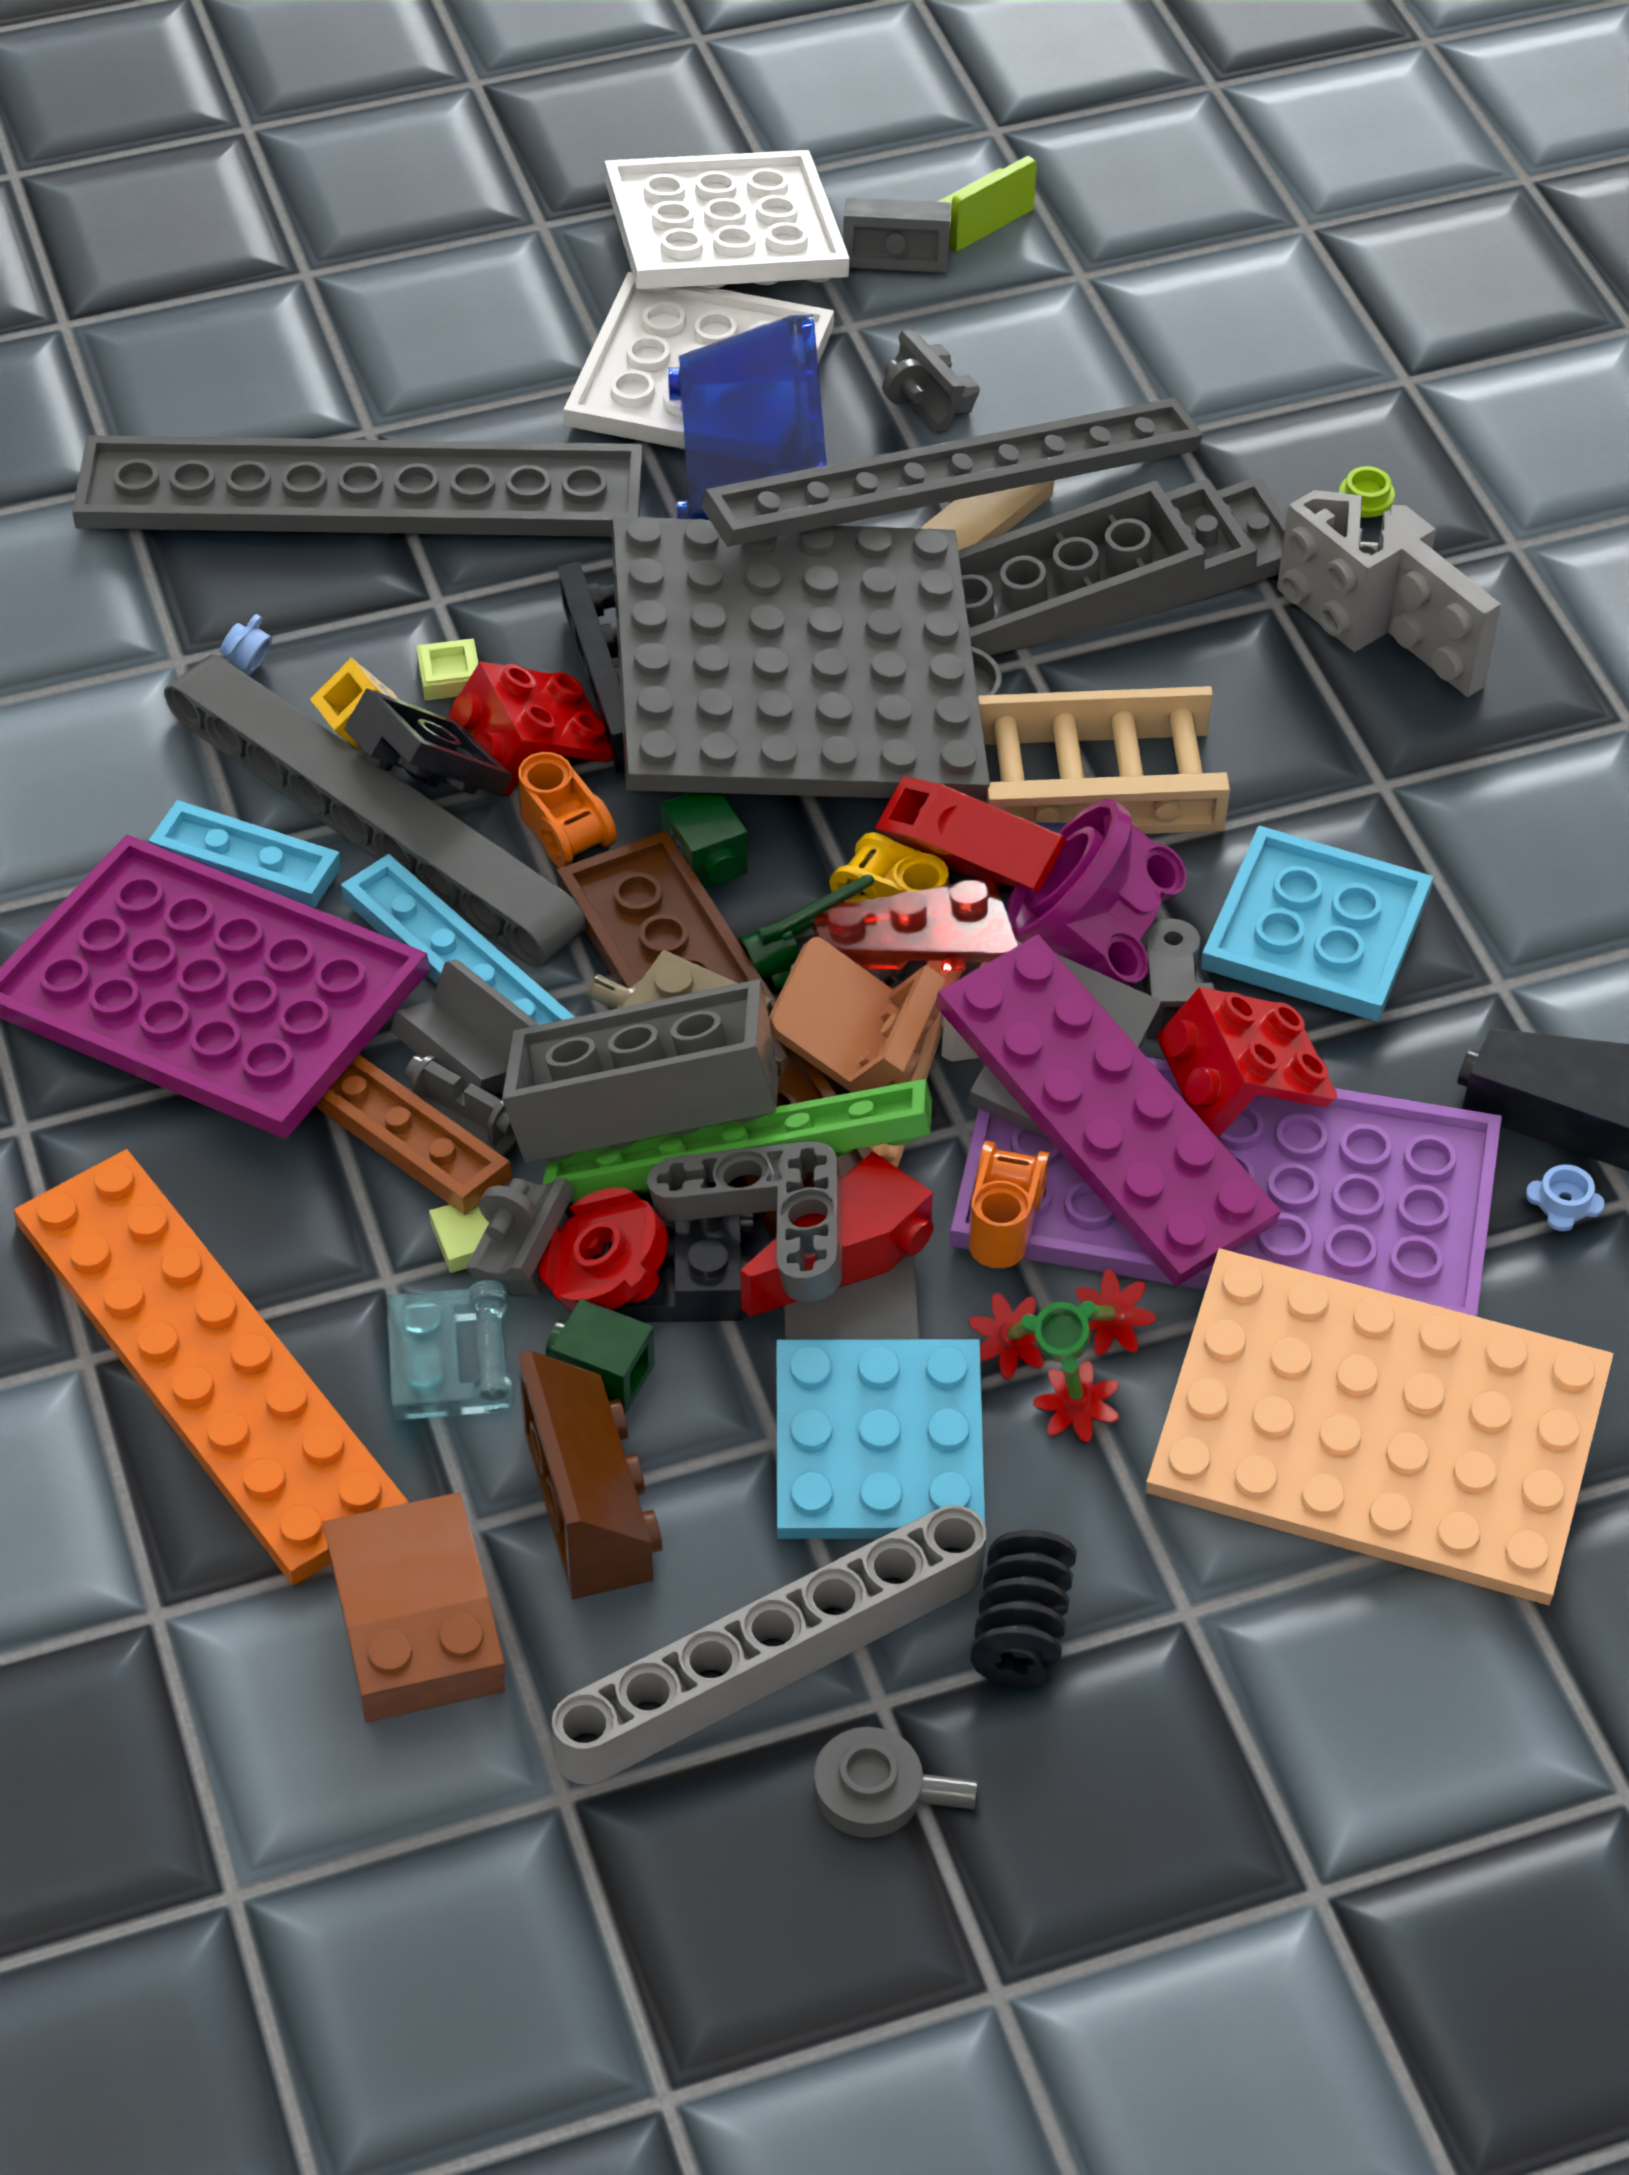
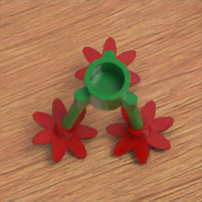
M1107 1269L1103 1273L1101 1281L1102 1294L1083 1286L1076 1289V1296L1082 1303L1079 1307L1068 1302H1055L1043 1308L1038 1316H1035V1299L1028 1297L1012 1313L1011 1307L1003 1295L995 1293L991 1298V1309L994 1319L974 1316L969 1319L968 1324L977 1333L988 1337L987 1340L980 1344V1362L990 1360L1000 1354L999 1368L1001 1376L1005 1380L1013 1377L1018 1364V1356L1026 1364L1034 1368H1042L1044 1366V1359L1040 1353L1041 1351L1051 1361L1062 1364L1063 1372L1058 1369H1050L1048 1372L1051 1385L1057 1393H1046L1037 1396L1033 1400V1406L1042 1411L1056 1412L1047 1426V1432L1050 1437L1061 1434L1073 1422L1075 1433L1080 1441L1087 1444L1092 1439V1419L1108 1424L1116 1423L1119 1420L1117 1412L1102 1402L1118 1391L1119 1383L1116 1380H1106L1092 1385L1094 1369L1091 1362L1085 1361L1078 1368L1077 1359L1084 1354L1089 1346L1090 1331L1097 1329L1094 1337V1351L1096 1355L1101 1356L1105 1354L1115 1336L1126 1350L1136 1352L1139 1344L1132 1326L1152 1325L1157 1321V1317L1146 1309L1133 1307L1139 1302L1146 1290V1283L1144 1281H1136L1120 1293V1284L1116 1273L1111 1269ZM1031 1342H1037L1040 1351Z

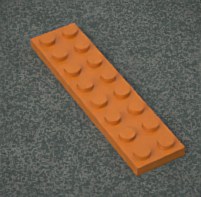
M128 1149L119 1152L13 1209L17 1226L292 1586L331 1564L323 1521L409 1503Z

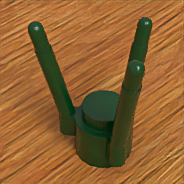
M870 874L864 875L779 922L757 929L756 932L738 938V942L763 981L769 979L775 992L782 990L791 972V965L795 963L800 953L794 936L844 911V901L874 884V877Z

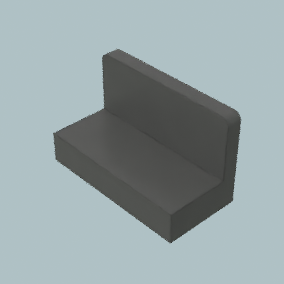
M847 198L843 221V242L850 258L849 268L947 273L951 203Z
M455 959L444 963L433 1000L396 1011L390 1032L423 1058L428 1055L438 1058L441 1066L461 1077L463 1091L472 1083L486 1092L495 1095L504 1090L513 1030L537 1026L538 1023L463 963Z

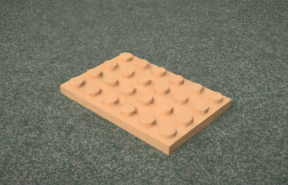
M1219 1248L1148 1475L1146 1493L1550 1606L1614 1353Z

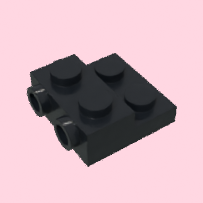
M368 688L365 689L344 728L361 747L359 755L365 761L385 771H390L393 765L404 768L411 777L431 787H436L438 782L441 781L469 794H475L477 789L480 788L502 796L513 777L458 721Z
M739 1183L729 1184V1186L739 1188ZM708 1184L709 1188L716 1187L715 1184ZM646 1201L654 1208L652 1201ZM753 1213L687 1221H669L662 1218L667 1228L668 1245L663 1263L657 1271L659 1275L658 1287L646 1300L641 1302L628 1301L626 1304L612 1310L644 1323L742 1321L740 1270L754 1258V1254L741 1255V1241H754ZM611 1241L609 1242V1250L612 1246Z

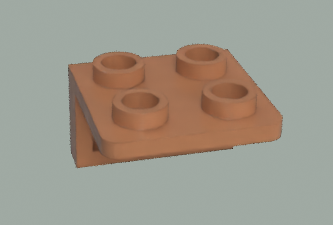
M813 937L803 945L769 1015L772 1037L851 1093L884 1087L891 1081L899 1084L908 1077L918 1062L920 1053L915 1050V1046L919 1038L930 1029L940 1013L935 1006L938 991L942 989L946 979L925 965L896 988L892 989L822 938Z

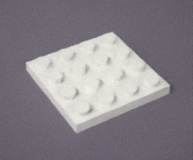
M809 150L605 161V183L637 289L663 292L673 287L702 286L713 289L723 287L726 284L755 283L758 285H773L778 281L808 280L811 282H824L830 278L848 277L850 258Z
M628 272L564 407V426L776 467L833 330L834 310L702 286L673 287L663 292L637 289L632 272Z

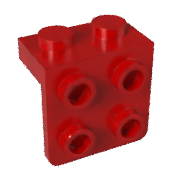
M479 661L462 692L455 698L453 706L448 713L450 719L458 721L513 775L503 795L510 796L519 781V767L521 763L530 755L536 754V752H553L561 756L600 762H609L612 758V748L605 735V726L588 701L582 685L574 677L563 672H555L553 674L525 669L515 664L500 665Z
M1198 987L1156 1036L1186 1103L1215 1136H1221L1256 1095L1320 1107H1328L1337 1097L1336 1090L1328 1077V1068L1317 1055L1304 1029L1305 1023L1303 1018L1293 1007L1286 1003H1275L1242 996L1235 992L1227 993Z

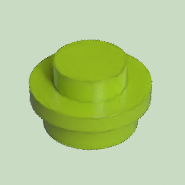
M1363 466L1355 468L1343 480L1339 488L1340 493L1362 495V518L1383 515L1394 504L1395 490L1391 484L1390 477L1383 470L1375 467Z

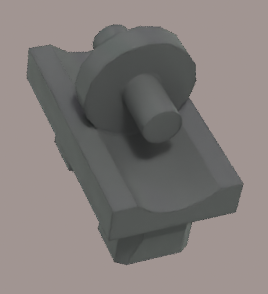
M915 329L901 330L898 338L900 342L899 353L895 359L888 361L884 367L883 393L893 404L902 405L909 403L934 432H946L949 430L955 414H969L972 412L980 392L979 385L970 375L957 376L951 370V355L941 344L928 345Z
M512 1178L508 1187L496 1185L484 1191L479 1201V1209L484 1218L489 1222V1225L466 1267L475 1281H499L510 1296H535L540 1294L545 1283L539 1275L538 1263L556 1227L561 1230L569 1220L565 1210L575 1191L567 1178H556L552 1183L548 1184L532 1183L523 1178Z

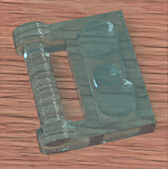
M482 1280L472 1284L468 1289L387 1295L391 1397L394 1420L492 1413L506 1410L513 1405L514 1384L512 1378L506 1375L502 1315L508 1309L507 1288L503 1283L494 1280ZM476 1320L479 1377L474 1382L460 1383L456 1322Z

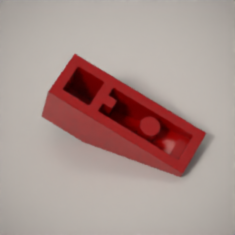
M874 1151L842 1178V1280L838 1288L889 1272L907 1254L909 1256L918 1254L928 1243L933 1233V1192ZM815 1213L804 1215L798 1218L793 1225L798 1227L815 1226L821 1223L826 1216ZM777 1237L740 1270L741 1310L749 1316L798 1302L790 1298L784 1292L776 1261ZM804 1253L806 1260L805 1271L812 1270L815 1261H817L815 1253Z

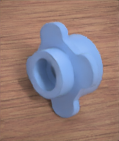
M255 614L250 619L246 627L240 623L235 624L226 635L220 648V652L227 656L226 661L248 676L259 667L272 643V637L259 629L263 618L258 614Z
M1573 1165L1552 1167L1545 1173L1543 1181H1532L1526 1190L1527 1200L1531 1204L1538 1205L1548 1217V1225L1557 1231L1571 1230L1574 1222L1586 1216L1598 1217L1604 1208L1603 1197L1594 1193L1595 1185L1592 1177L1585 1170Z

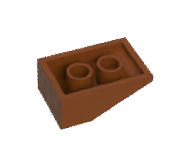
M460 1492L323 1521L365 1723L505 1692V1663L489 1594Z

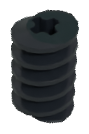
M1021 1530L1003 1534L990 1545L987 1555L988 1568L985 1570L983 1578L984 1592L981 1594L979 1602L980 1616L976 1619L974 1636L976 1640L972 1643L970 1658L976 1672L986 1679L1003 1686L1016 1688L1039 1687L1047 1680L1048 1672L1046 1668L1054 1666L1061 1660L1062 1646L1058 1640L1064 1637L1066 1622L1062 1616L1068 1612L1070 1598L1066 1592L1072 1588L1073 1573L1070 1568L1075 1565L1077 1550L1070 1541L1060 1535L1046 1531Z

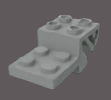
M1314 490L1289 504L1277 589L1289 602L1300 607L1317 621L1328 634L1335 636L1353 652L1389 633L1402 647L1410 650L1431 667L1441 679L1448 681L1466 697H1470L1485 687L1501 603L1433 550L1436 529L1406 505H1391L1390 510L1385 511L1383 514L1379 543L1361 541L1363 529L1360 528L1362 495Z

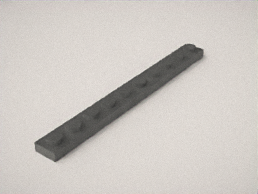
M1176 397L710 488L705 490L701 508L726 546L730 547L1197 451L1203 433Z

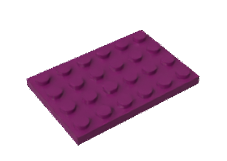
M126 834L0 967V1019L287 1139L431 969L428 955L424 951Z

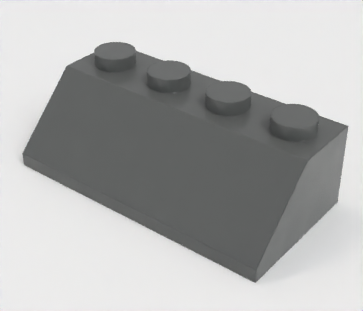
M761 979L513 1030L502 1101L524 1163L543 1159L559 1161L569 1158L577 1152L607 1146L623 1148L641 1139L670 1133L673 1135H687L701 1127L729 1121L750 1122L762 1117L764 1114L777 1112L778 1071Z

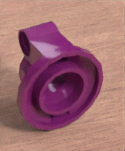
M1103 799L1084 809L1058 832V834L1063 835L1067 839V842L1040 892L1036 893L1014 888L1001 918L1002 934L1008 939L1014 938L1020 943L1039 934L1056 954L1131 987L1143 980L1149 969L1148 954L1140 942L1141 937L1155 919L1160 905L1184 889L1187 874L1181 858L1173 849L1153 842L1132 824L1130 812L1117 801Z

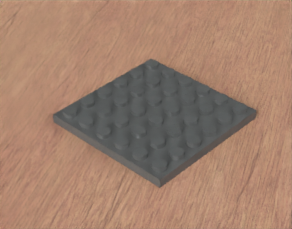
M613 516L611 541L626 790L891 798L902 777L907 776L945 785L980 801L987 800V788L990 787L956 530L832 525L727 547L710 520Z

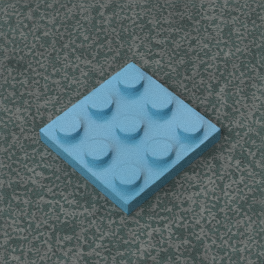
M1258 826L1203 950L1200 969L1379 1022L1429 897L1433 876Z
M980 1339L777 1340V1539H879L936 1509L949 1505L964 1506L974 1510L985 1524Z

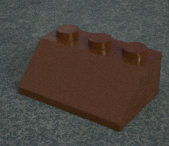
M534 1351L518 1353L524 1434L572 1600L653 1581L652 1553L663 1550L662 1538L654 1510L642 1512L638 1500V1495L645 1494L644 1478L636 1453L625 1456L621 1440L628 1438V1428L620 1399L608 1401L600 1374Z

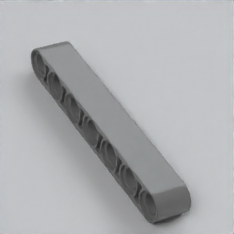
M949 1505L936 1509L568 1695L558 1703L552 1716L554 1760L558 1771L567 1780L577 1784L591 1785L601 1782L970 1592L979 1584L983 1576L986 1526L982 1518L974 1510L964 1506ZM958 1548L965 1552L949 1553L943 1549ZM888 1578H899L906 1582L900 1584H890L882 1580ZM829 1608H837L846 1613L829 1615L822 1611ZM768 1639H778L785 1642V1644L766 1646L761 1642ZM708 1670L724 1673L716 1678H705L698 1675ZM644 1702H656L662 1705L654 1710L636 1708L638 1704ZM581 1734H594L599 1737L589 1743H578L572 1740Z

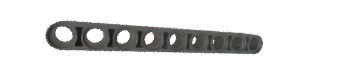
M209 655L164 689L166 704L176 719L186 728L376 860H380L387 854H390L467 923L531 967L539 968L585 930L586 920L581 908L565 891L389 771L377 768L365 761L359 755L357 749L225 659L217 655Z

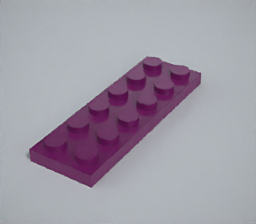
M1039 934L938 991L935 1002L936 1008L1175 1287L1215 1262L1219 1248L1234 1251L1277 1223L1281 1213L1278 1206Z

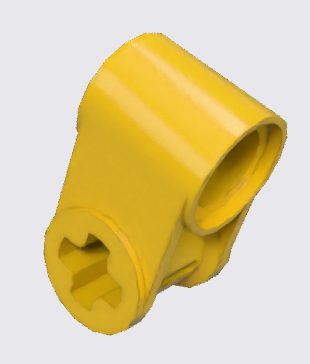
M875 832L865 833L856 843V854L847 865L837 868L830 877L829 884L832 892L864 875L870 874L874 877V884L844 901L845 907L855 912L866 913L896 925L904 918L908 911L916 909L923 912L924 916L915 924V927L918 928L929 918L936 927V931L949 918V874L945 862L933 854L923 853L897 843L883 834Z

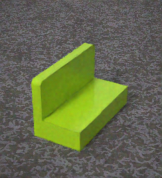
M1026 156L1004 169L999 168L939 200L938 202L951 203L949 247L958 252L1034 210L1037 162L1031 157Z

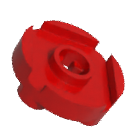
M618 1187L595 1191L580 1198L570 1206L569 1209L575 1215L564 1224L561 1230L556 1227L538 1263L541 1279L569 1313H572L580 1298L613 1310L626 1304L628 1301L641 1302L651 1296L658 1287L659 1275L657 1271L663 1263L668 1245L666 1225L648 1202L641 1200L635 1192ZM611 1241L612 1246L604 1256L593 1259L603 1253L606 1243Z

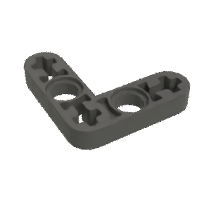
M805 1141L676 1156L661 1161L649 1172L647 1183L654 1210L661 1218L669 1221H687L777 1210L776 1261L784 1292L790 1298L800 1302H814L830 1296L840 1286L842 1280V1179L836 1153L829 1145L818 1141ZM814 1172L815 1188H804L803 1181L806 1179V1173ZM756 1175L761 1177L751 1186L743 1188L729 1186L732 1180L740 1176ZM715 1182L716 1187L709 1188L708 1183ZM815 1213L826 1216L821 1223L815 1226L798 1227L793 1225L798 1218L804 1215ZM804 1253H815L817 1261H815L812 1270L805 1271L806 1260Z

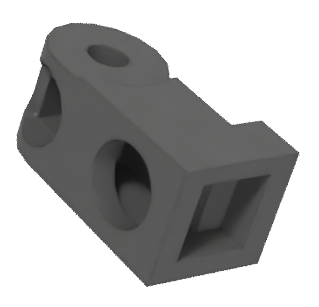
M1172 918L1160 920L1154 923L1147 931L1146 952L1148 954L1149 969L1143 979L1144 993L1162 1001L1158 1014L1147 1033L1148 1039H1156V1036L1198 987L1214 990L1213 983H1196L1195 977L1200 936L1198 930L1192 924L1183 920Z

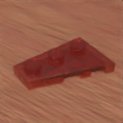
M993 877L981 880H965L953 885L915 892L904 891L893 896L860 902L839 903L812 919L815 937L822 938L864 969L900 970L909 960L941 961L942 971H965L966 962H990L1018 946Z

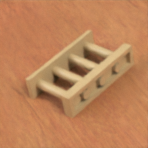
M1211 686L979 695L984 744L996 745L1001 782H990V787L987 788L986 803L1030 822L1068 823L1087 807L1103 799L1117 801L1128 810L1132 824L1144 834L1224 831L1230 794L1227 772L1203 773L1196 737L1208 736L1213 697ZM1172 737L1179 774L1144 776L1138 739ZM1114 740L1119 777L1084 778L1079 741ZM1055 742L1060 779L1025 781L1020 744Z

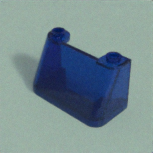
M813 314L790 315L678 356V367H668L669 401L680 400V410L683 415L687 475V500L676 501L677 519L709 520L701 508L706 489L827 466Z

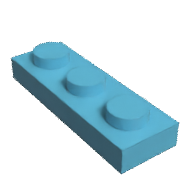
M176 800L148 840L150 844L312 908H316L341 869L340 853L338 851Z

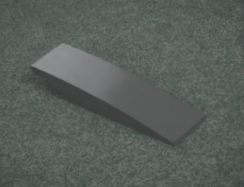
M1260 476L1218 491L1209 478L1167 493L1163 491L1157 480L960 549L958 552L971 647L982 650L988 655L1026 648L1146 617L1279 575L1287 516Z

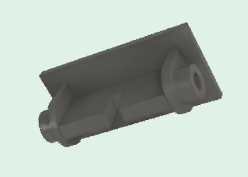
M416 1055L410 1060L405 1071V1076L411 1080L410 1091L503 1157L517 1144L502 1100L472 1083L463 1091L461 1077L441 1066L440 1060L433 1055H428L425 1058Z

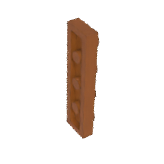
M358 1055L315 1105L324 1114L464 1215L479 1205V1201L486 1189L496 1185L503 1186L512 1179L509 1160L361 1055Z

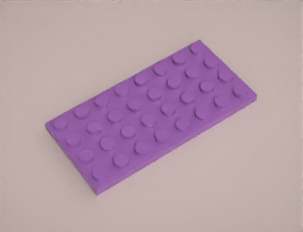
M1147 1057L1184 1099L1167 1060ZM1335 1088L1337 1097L1328 1107L1256 1095L1222 1135L1216 1136L1281 1210L1277 1223L1232 1252L1477 1317L1501 1115ZM978 1109L950 1230L949 1246L968 1249L971 1203L979 1159L986 1140L995 1142L997 1149L1031 1156H1036L1039 1151L1050 1152V1163L1043 1201L1040 1210L1036 1211L1027 1252L1023 1259L1103 1273L1105 1270L1111 1269L1116 1275L1172 1284L1051 1141ZM1214 1263L1179 1286L1206 1290Z

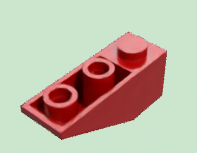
M907 776L902 777L875 826V829L897 843L939 857L947 865L948 871L1036 893L1040 892L1067 842V839L1061 834L950 787Z

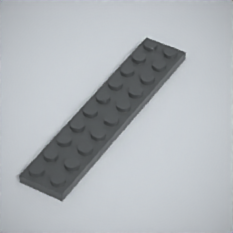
M87 435L72 513L75 528L611 537L613 516L640 517L642 444Z

